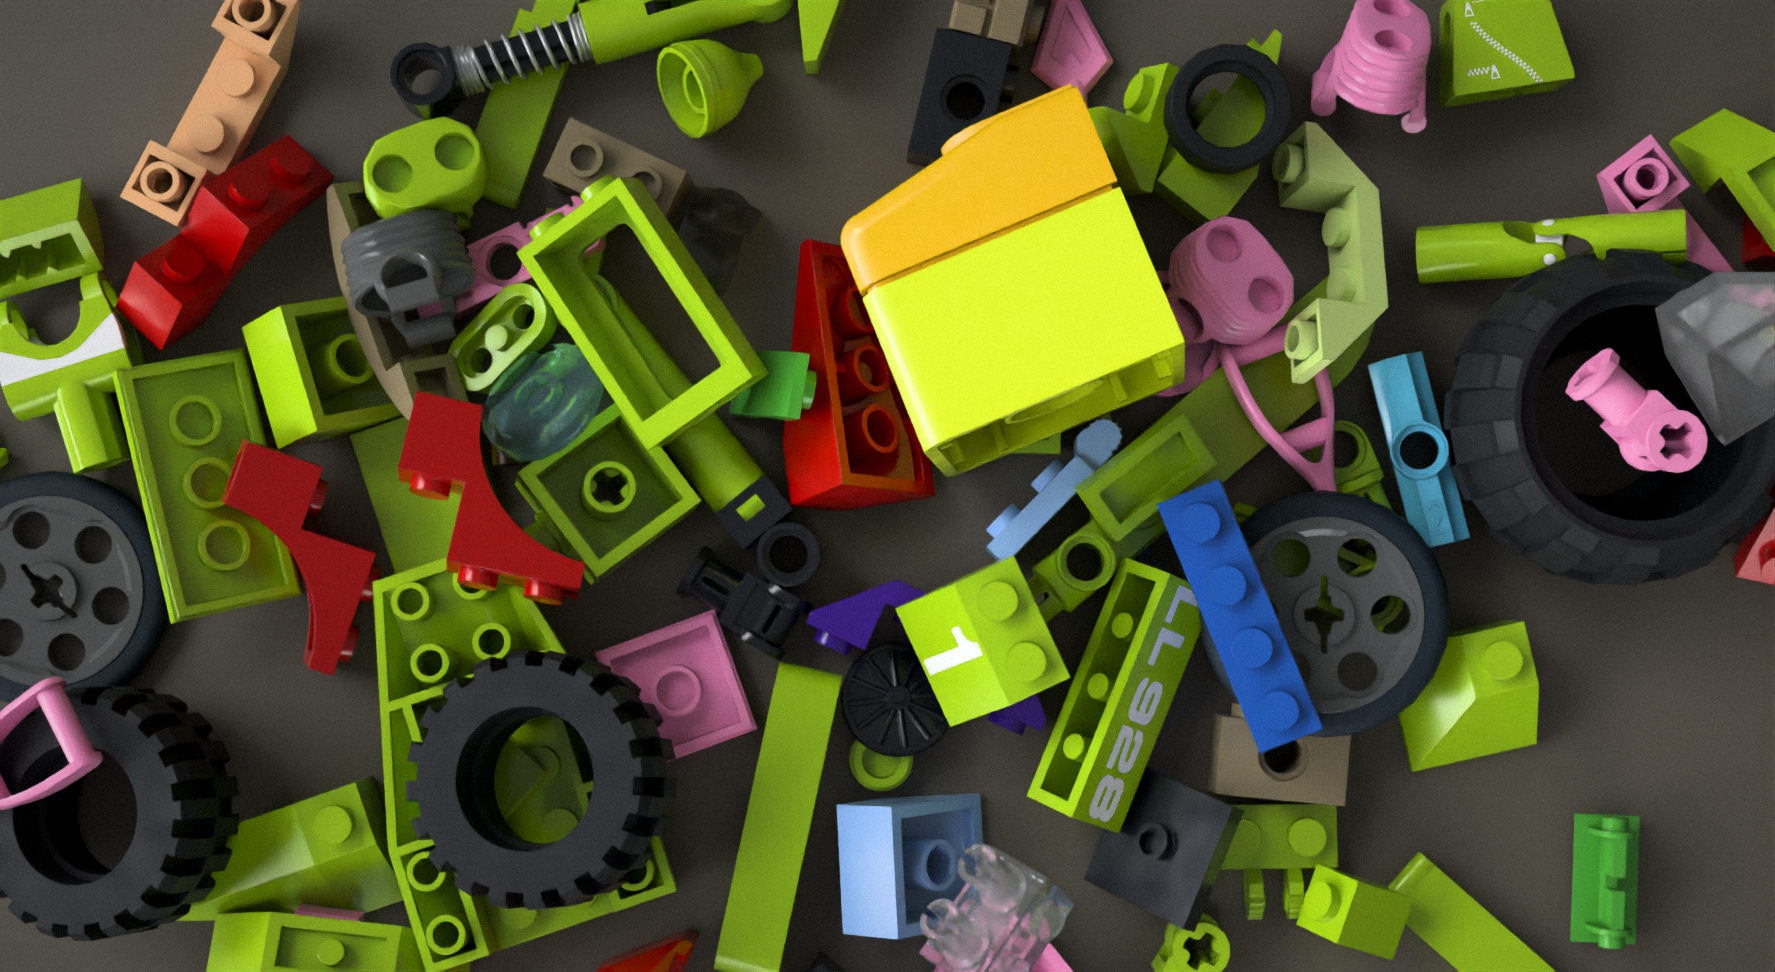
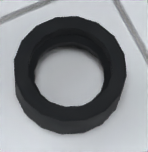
M1220 44L1198 52L1180 68L1165 97L1164 125L1171 145L1187 163L1208 173L1235 174L1258 165L1281 143L1291 122L1292 94L1285 74L1268 55L1247 45ZM1220 72L1238 73L1250 79L1261 91L1265 102V120L1259 133L1248 143L1234 148L1218 147L1205 141L1194 129L1189 115L1190 98L1196 86L1206 77Z

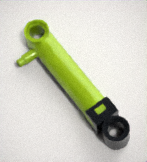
M589 272L670 395L676 399L694 385L619 292L602 276ZM555 313V315H556L557 319L559 320L560 324L565 328V326L563 325V323L561 322V320L559 319V317H558L557 314ZM575 343L552 362L551 367L541 374L540 379L549 390H555L563 382H569L590 364ZM713 412L668 445L662 446L716 513V517L742 549L748 550L755 543L758 545L757 562L763 575L773 583L782 586L801 585L812 579L819 570L823 558L822 547L817 536L807 527L786 520L796 510L716 412ZM785 536L799 537L808 549L806 564L795 573L781 571L773 561L772 551L774 545Z

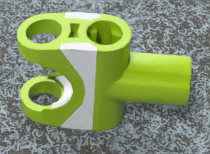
M101 271L81 277L80 288L83 300L79 301L80 318L77 328L67 339L56 345H46L40 340L35 329L29 328L27 320L16 302L7 300L0 303V383L7 403L16 418L22 422L55 412L75 475L105 470L132 459L112 397V393L116 392L112 373L116 369L146 364L135 327L115 309L120 296L111 281Z

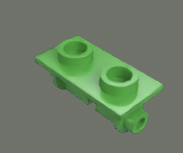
M1574 813L1570 941L1598 943L1599 947L1609 949H1625V944H1636L1640 816Z

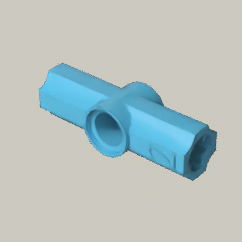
M1422 351L1387 358L1367 365L1389 450V460L1394 469L1407 522L1415 528L1430 548L1471 538L1456 479L1450 467L1452 464L1449 456V444L1442 430ZM1423 434L1434 441L1437 448V456L1435 462L1430 467L1414 469L1403 462L1400 456V445L1407 436Z

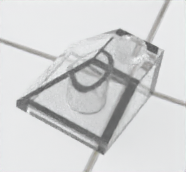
M1714 272L1691 287L1678 292L1671 299L1655 308L1665 356L1715 437L1723 445L1726 446L1775 416V272Z

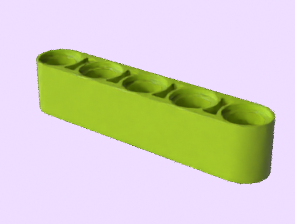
M780 662L718 943L714 970L723 972L780 971L843 675L785 662Z

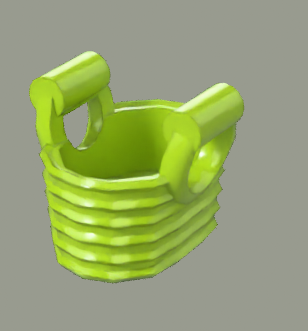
M445 116L418 122L376 140L363 163V181L366 198L378 216L386 219L425 208L447 210L457 218V225L462 228L461 231L471 228L469 221L474 215L473 205L481 198L489 178L486 153L481 141L468 125Z

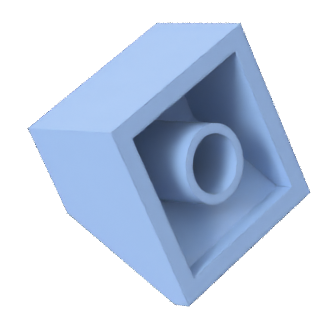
M981 794L890 797L836 804L843 934L903 939L987 921Z

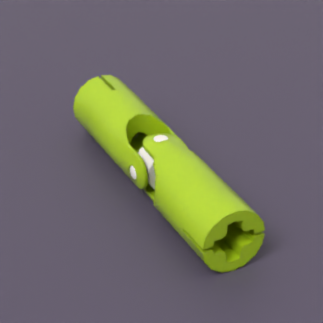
M1685 209L1552 218L1536 223L1496 221L1417 227L1416 263L1419 283L1523 277L1568 258L1565 252L1568 235L1584 239L1592 245L1591 248L1578 254L1579 256L1595 253L1597 258L1604 260L1606 259V251L1611 248L1652 250L1661 253L1662 260H1670V266L1678 268L1687 260Z

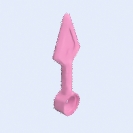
M1052 0L1030 72L1052 90L1070 83L1072 87L1076 85L1088 109V93L1112 66L1114 61L1080 0Z

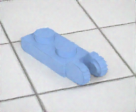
M1104 417L1102 420L1095 419L1094 423L1089 424L1090 428H1084L1074 441V458L1067 465L1056 458L1031 483V486L1038 492V495L1022 511L1012 503L986 529L994 538L986 547V551L997 561L1011 554L1016 556L1077 494L1074 487L1110 460L1112 455H1115V451L1119 448L1118 445L1122 444L1120 439L1123 437L1120 434L1122 429L1117 427V422L1113 423L1111 418L1110 420H1105Z

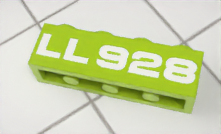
M1122 558L1027 797L1071 818L1116 833L1120 832L1201 631L1200 608L1188 581L1132 559Z

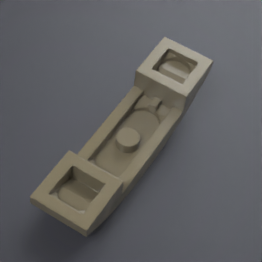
M363 180L332 184L327 188V213L336 272L350 320L367 360L382 387L408 421L410 420L416 391L469 402L451 353L436 356L432 344L410 350L406 338L394 326L391 317L364 316L352 307V298L349 296L350 287L347 286L348 276L345 275L346 265L342 263L344 255L341 253V243L357 228L384 218L377 215L367 200ZM417 308L405 311V318L408 322L421 319Z

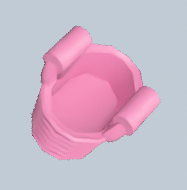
M1409 0L1356 1L1341 39L1325 56L1319 70L1311 77L1312 112L1318 116L1332 114L1336 109V96L1339 95L1356 108L1375 114H1400L1403 130L1408 133L1421 132L1427 123L1426 66L1432 44L1431 26L1427 14Z
M1223 215L1208 221L1183 238L1170 255L1168 279L1171 287L1166 291L1165 295L1185 340V348L1193 343H1205L1212 338L1220 343L1247 345L1267 334L1284 317L1294 302V277L1266 238L1247 220ZM1180 298L1190 302L1197 309L1202 317L1203 328L1179 300Z

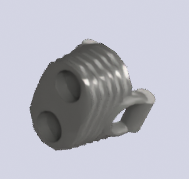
M425 208L359 227L341 243V253L344 255L342 263L346 265L345 275L348 276L347 286L350 287L349 296L352 298V307L364 316L391 317L394 326L406 338L410 350L457 337L454 327L457 310L455 298L462 295L476 280V269L472 267L473 259L468 256L469 249L464 246L465 238L460 235L462 228L457 225V218L447 210ZM439 301L442 303L443 312L411 322H408L405 318V311Z

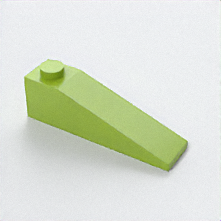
M370 776L239 822L238 834L228 835L226 847L232 849V855L225 871L213 872L210 875L216 881L215 887L203 901L191 903L189 913L176 921L216 920V915L221 913L279 912L294 914L295 909L300 904L367 913L402 901L403 897L388 852L386 816L373 777Z

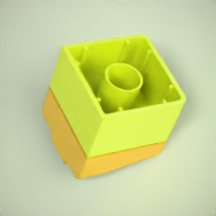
M1071 83L982 120L957 133L942 146V157L851 217L842 229V250L861 296H865L863 302L924 454L946 477L967 472L1011 454L1010 452L1038 441H1043L1048 437L1065 432L1185 382V340L1122 190L1118 187L1117 178L1091 116L1076 85L1073 87Z

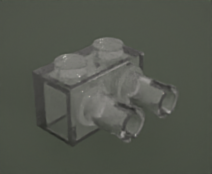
M983 843L974 844L964 852L977 865L973 868L964 859H959L957 870L959 876L966 884L954 902L945 898L937 899L927 906L939 918L938 923H935L929 916L922 913L920 928L928 940L919 954L940 972H1030L1049 942L1056 938L1063 929L1066 917L1075 904L1043 874L993 846L990 847Z

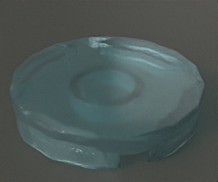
M568 343L551 344L556 349L555 351L542 354L536 349L529 352L505 370L492 387L485 404L490 410L488 421L483 419V431L491 443L504 456L519 462L546 458L564 449L584 431L598 410L604 388L603 383L579 347Z

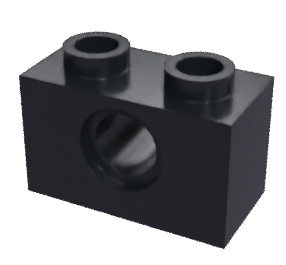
M937 27L907 151L908 163L927 167L943 156L941 148L950 138L971 125L994 116L999 101L1011 104L1020 66L1008 64L1011 44ZM969 92L980 100L983 110L973 119L962 120L951 114L947 107L948 100L956 93Z

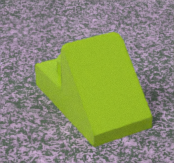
M1170 63L1140 68L1139 73L1130 81L1124 95L1123 104L1124 108L1127 109L1126 114L1106 106L1088 108V112L1117 178L1118 187L1121 188L1124 196L1152 193L1169 139L1164 125L1165 97L1180 70V67Z

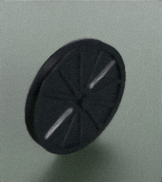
M890 642L875 646L859 656L849 668L841 690L842 715L853 736L868 749L892 757L911 756L932 747L947 731L949 723L912 644Z

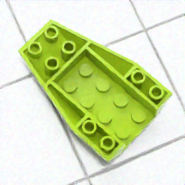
M447 557L373 582L388 852L426 972H441L488 956L502 949L678 891L661 836H653L648 846L654 854L643 868L628 871L626 873L627 882L611 893L595 895L593 901L574 906L527 910V908L522 907L507 909L490 905L486 895L471 897L455 886V879L458 876L455 872L440 873L428 858L429 853L436 846L433 840L417 839L411 821L421 816L419 802L407 801L405 781H417L418 763L407 760L412 741L424 742L429 729L422 726L420 721L429 705L444 707L449 700L443 695L442 689L456 676L472 678L474 676L473 665L487 658L507 659L510 651L528 649L540 652H548L550 650L568 654L536 602L523 597L524 588L499 582L496 591L480 590L461 585L457 582L458 574L447 571ZM553 716L535 717L520 726L511 736L549 772L505 821L524 840L545 844L563 839L582 819L591 799L594 771L591 755L585 741L569 722Z

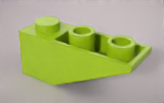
M1274 29L1263 45L1252 37L1247 46L1268 55L1277 65L1282 34ZM1235 73L1238 77L1224 94L1213 87L1190 117L1199 125L1196 131L1205 141L1218 147L1234 148L1248 143L1259 133L1265 120V102L1261 91L1250 79L1238 73ZM1170 142L1165 149L1158 171L1160 176L1154 183L1152 192L1199 228L1208 221L1228 215L1257 178L1259 164L1235 174L1208 173L1187 163Z

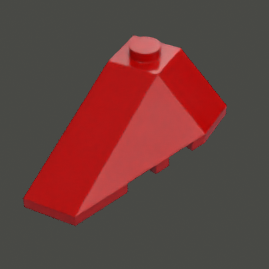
M811 239L804 241L800 245L791 352L810 354L807 370L816 371V388L810 409L801 408L799 420L785 421L783 451L790 505L842 511L922 500L935 496L931 461L924 454L863 302L865 296H861L842 246Z

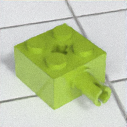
M616 403L609 406L517 472L515 486L536 512L534 514L536 521L523 531L551 551L560 552L563 556L568 555L570 559L584 562L583 576L591 586L598 583L694 512L702 501L661 447L646 450ZM597 481H600L605 487L616 483L621 488L616 499L617 505L614 506L608 500L599 503L594 499Z

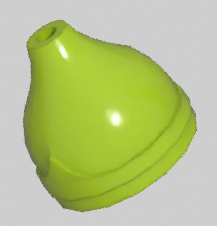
M709 39L672 43L660 52L656 67L658 86L663 102L672 120L682 132L691 138L710 136L729 124L743 109L751 87L763 76L762 62L756 54L738 52L719 41Z

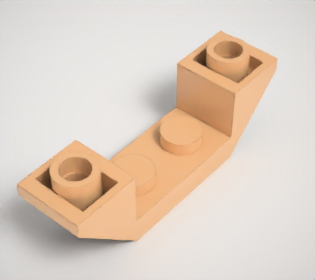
M301 0L224 1L211 25L225 36L224 41L167 147L152 140L149 141L120 197L179 228L185 224L201 186L239 163L288 71Z

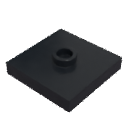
M1146 767L1120 832L1116 833L1104 829L1084 880L1182 929L1195 932L1244 810Z

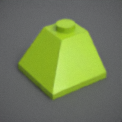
M1500 620L1448 632L1447 646L1433 679L1414 703L1397 714L1410 771L1415 772L1537 744L1539 682L1524 621Z

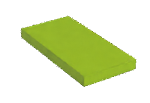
M244 347L116 369L112 373L170 623H179L301 595L302 591L295 561L283 541L260 521L241 510L224 504L221 499L242 439L244 438L267 446Z

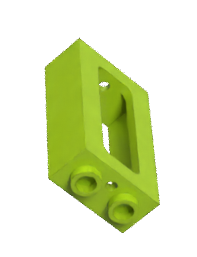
M610 174L588 186L580 194L584 203L567 216H564L562 212H558L534 226L529 232L533 241L516 252V254L648 451L668 445L768 375L769 372L640 178L618 177L616 179L613 174ZM621 224H626L633 230L721 365L720 368L676 399L670 395L583 263V254L586 249Z

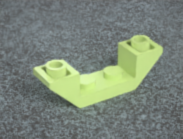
M1305 121L1279 145L1272 163L1273 177L1278 181L1281 207L1325 213L1322 225V238L1325 245L1328 246L1330 270L1326 286L1327 299L1317 298L1289 321L1284 338L1285 353L1291 361L1292 383L1299 384L1306 383L1336 360L1389 307L1379 189L1317 123Z

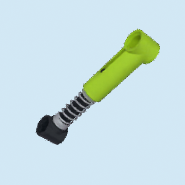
M590 0L577 4L579 11L577 14L574 12L572 15L568 14L567 21L558 23L552 18L548 27L541 28L538 24H535L533 27L534 31L524 33L519 28L517 36L507 38L502 33L500 41L490 43L485 38L483 46L473 48L469 43L466 46L462 45L461 48L457 46L456 49H451L449 45L439 47L426 42L413 43L401 49L393 59L390 68L391 84L407 110L416 117L425 120L447 117L456 110L460 102L467 101L466 96L474 95L475 92L477 94L480 91L484 92V85L493 90L495 82L503 80L504 83L510 85L511 77L520 75L522 79L526 80L528 72L536 70L539 74L543 75L546 67L553 65L554 68L560 70L562 63L566 61L577 65L578 58L582 63L585 60L588 62L590 59L595 60L596 66L749 21L758 23L775 22L788 13L792 8L794 0ZM425 70H436L442 73L441 84L435 91L429 94H418L412 91L414 79L418 74Z

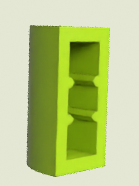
M82 177L0 200V299L104 270L105 251L102 232L95 207Z

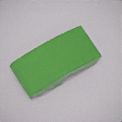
M755 351L769 374L731 400L729 415L750 419L765 417L784 421L799 420L801 408L809 410L815 394L816 371L807 370L810 354L789 351Z

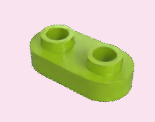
M515 283L505 287L453 340L448 353H451L465 390L490 394L502 389L552 338L558 325V319L540 288L525 283ZM534 309L533 323L527 328L526 316L530 310ZM491 353L492 365L485 372L483 362L485 357Z

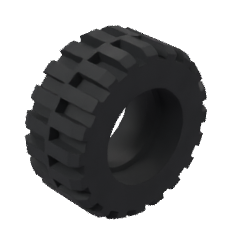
M530 649L510 651L507 659L490 657L474 664V676L472 678L456 676L442 689L443 695L449 701L444 707L429 705L420 721V724L429 730L424 742L412 741L407 760L418 763L417 781H405L407 801L419 802L421 816L414 818L411 823L418 840H433L436 848L429 853L428 858L439 872H455L458 875L455 879V886L471 897L486 895L490 905L507 909L522 907L527 908V910L574 906L593 901L595 895L611 893L625 884L628 871L642 869L654 854L648 846L653 836H664L671 817L663 814L662 810L665 798H676L677 778L667 777L666 761L676 757L672 740L661 738L657 727L664 720L654 704L644 703L639 698L641 689L628 677L612 673L611 667L594 660L550 650L548 652ZM553 716L569 722L582 736L591 755L594 783L589 805L577 826L561 840L540 844L524 840L507 824L497 804L494 775L500 752L509 737L520 726L535 717Z
M72 687L69 691H65L94 751H101L102 754L106 752L112 756L125 770L133 786L137 802V824L132 843L124 858L113 870L102 865L88 850L81 836L77 819V800L82 781L85 777L84 775L67 787L40 800L0 810V898L9 897L12 900L8 909L24 924L37 922L36 927L40 933L55 938L70 936L74 941H94L157 929L161 924L175 922L189 913L191 903L203 901L213 890L216 881L210 876L211 873L225 871L232 855V849L226 847L228 835L238 834L240 814L232 813L231 797L239 796L237 777H228L224 764L231 760L223 741H210L208 735L213 731L212 725L200 713H186L188 710L186 703L171 694H156L154 689L143 687ZM41 705L28 714L0 744V773L11 796L41 783L70 764Z

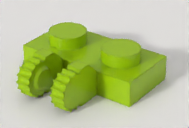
M1303 802L1229 803L1244 810V813L1220 870L1243 869L1244 906L1247 920L1263 919L1266 897L1261 869H1283L1282 906L1287 919H1298L1304 902V881L1301 868H1315L1316 864L1338 868L1337 806Z

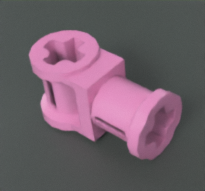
M1607 348L1600 351L1576 371L1568 382L1565 393L1575 401L1583 399L1605 420L1600 427L1619 444L1621 455L1629 465L1637 470H1662L1680 473L1691 470L1700 463L1706 453L1708 438L1706 429L1699 418L1688 411L1678 410L1658 390H1645L1618 365L1620 356L1613 349ZM1661 429H1664L1665 431L1660 435ZM1663 447H1665L1664 452L1661 453V452H1660L1661 449H1662Z

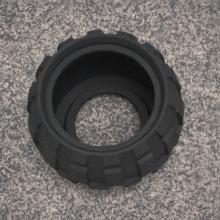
M1623 248L1607 250L1606 259L1604 260L1597 258L1595 253L1570 256L1525 276L1497 296L1491 309L1478 323L1471 326L1455 356L1454 365L1458 366L1452 390L1445 393L1443 432L1451 434L1456 461L1450 467L1464 500H1472L1485 518L1484 520L1487 521L1484 524L1485 529L1515 556L1522 555L1542 566L1548 574L1586 584L1637 586L1640 583L1676 579L1709 565L1719 556L1718 551L1730 542H1741L1772 508L1770 504L1774 501L1769 493L1775 483V347L1773 341H1775V329L1758 305L1750 303L1743 305L1731 294L1733 286L1729 284V280L1697 263L1686 260L1677 268L1670 266V260H1662L1661 253L1652 250ZM1611 348L1621 358L1629 361L1641 370L1655 389L1678 410L1688 411L1699 418L1706 429L1708 438L1707 449L1700 463L1691 470L1680 473L1662 470L1646 471L1640 479L1629 487L1615 493L1601 496L1581 495L1571 492L1563 486L1548 465L1539 444L1535 423L1536 392L1542 371L1557 359L1571 353L1602 351ZM1663 447V448L1661 449V451H1660L1661 453L1664 452L1665 447Z

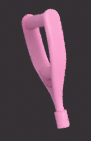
M1299 313L1293 314V318L1296 317ZM1288 322L1272 327L1263 337L1247 345L1219 343L1217 353L1236 399L1252 426L1311 485L1314 491L1326 490L1337 492L1334 474L1335 407L1327 367L1314 376L1320 401L1321 418L1278 434L1264 417L1253 399L1239 367L1285 350L1284 338ZM1321 445L1318 463L1309 462L1300 455L1302 452Z
M60 676L40 681L0 711V744L28 714L41 705L70 764L41 783L11 796L0 773V810L10 809L47 797L75 782L103 761L102 752L94 751L63 689L67 683Z

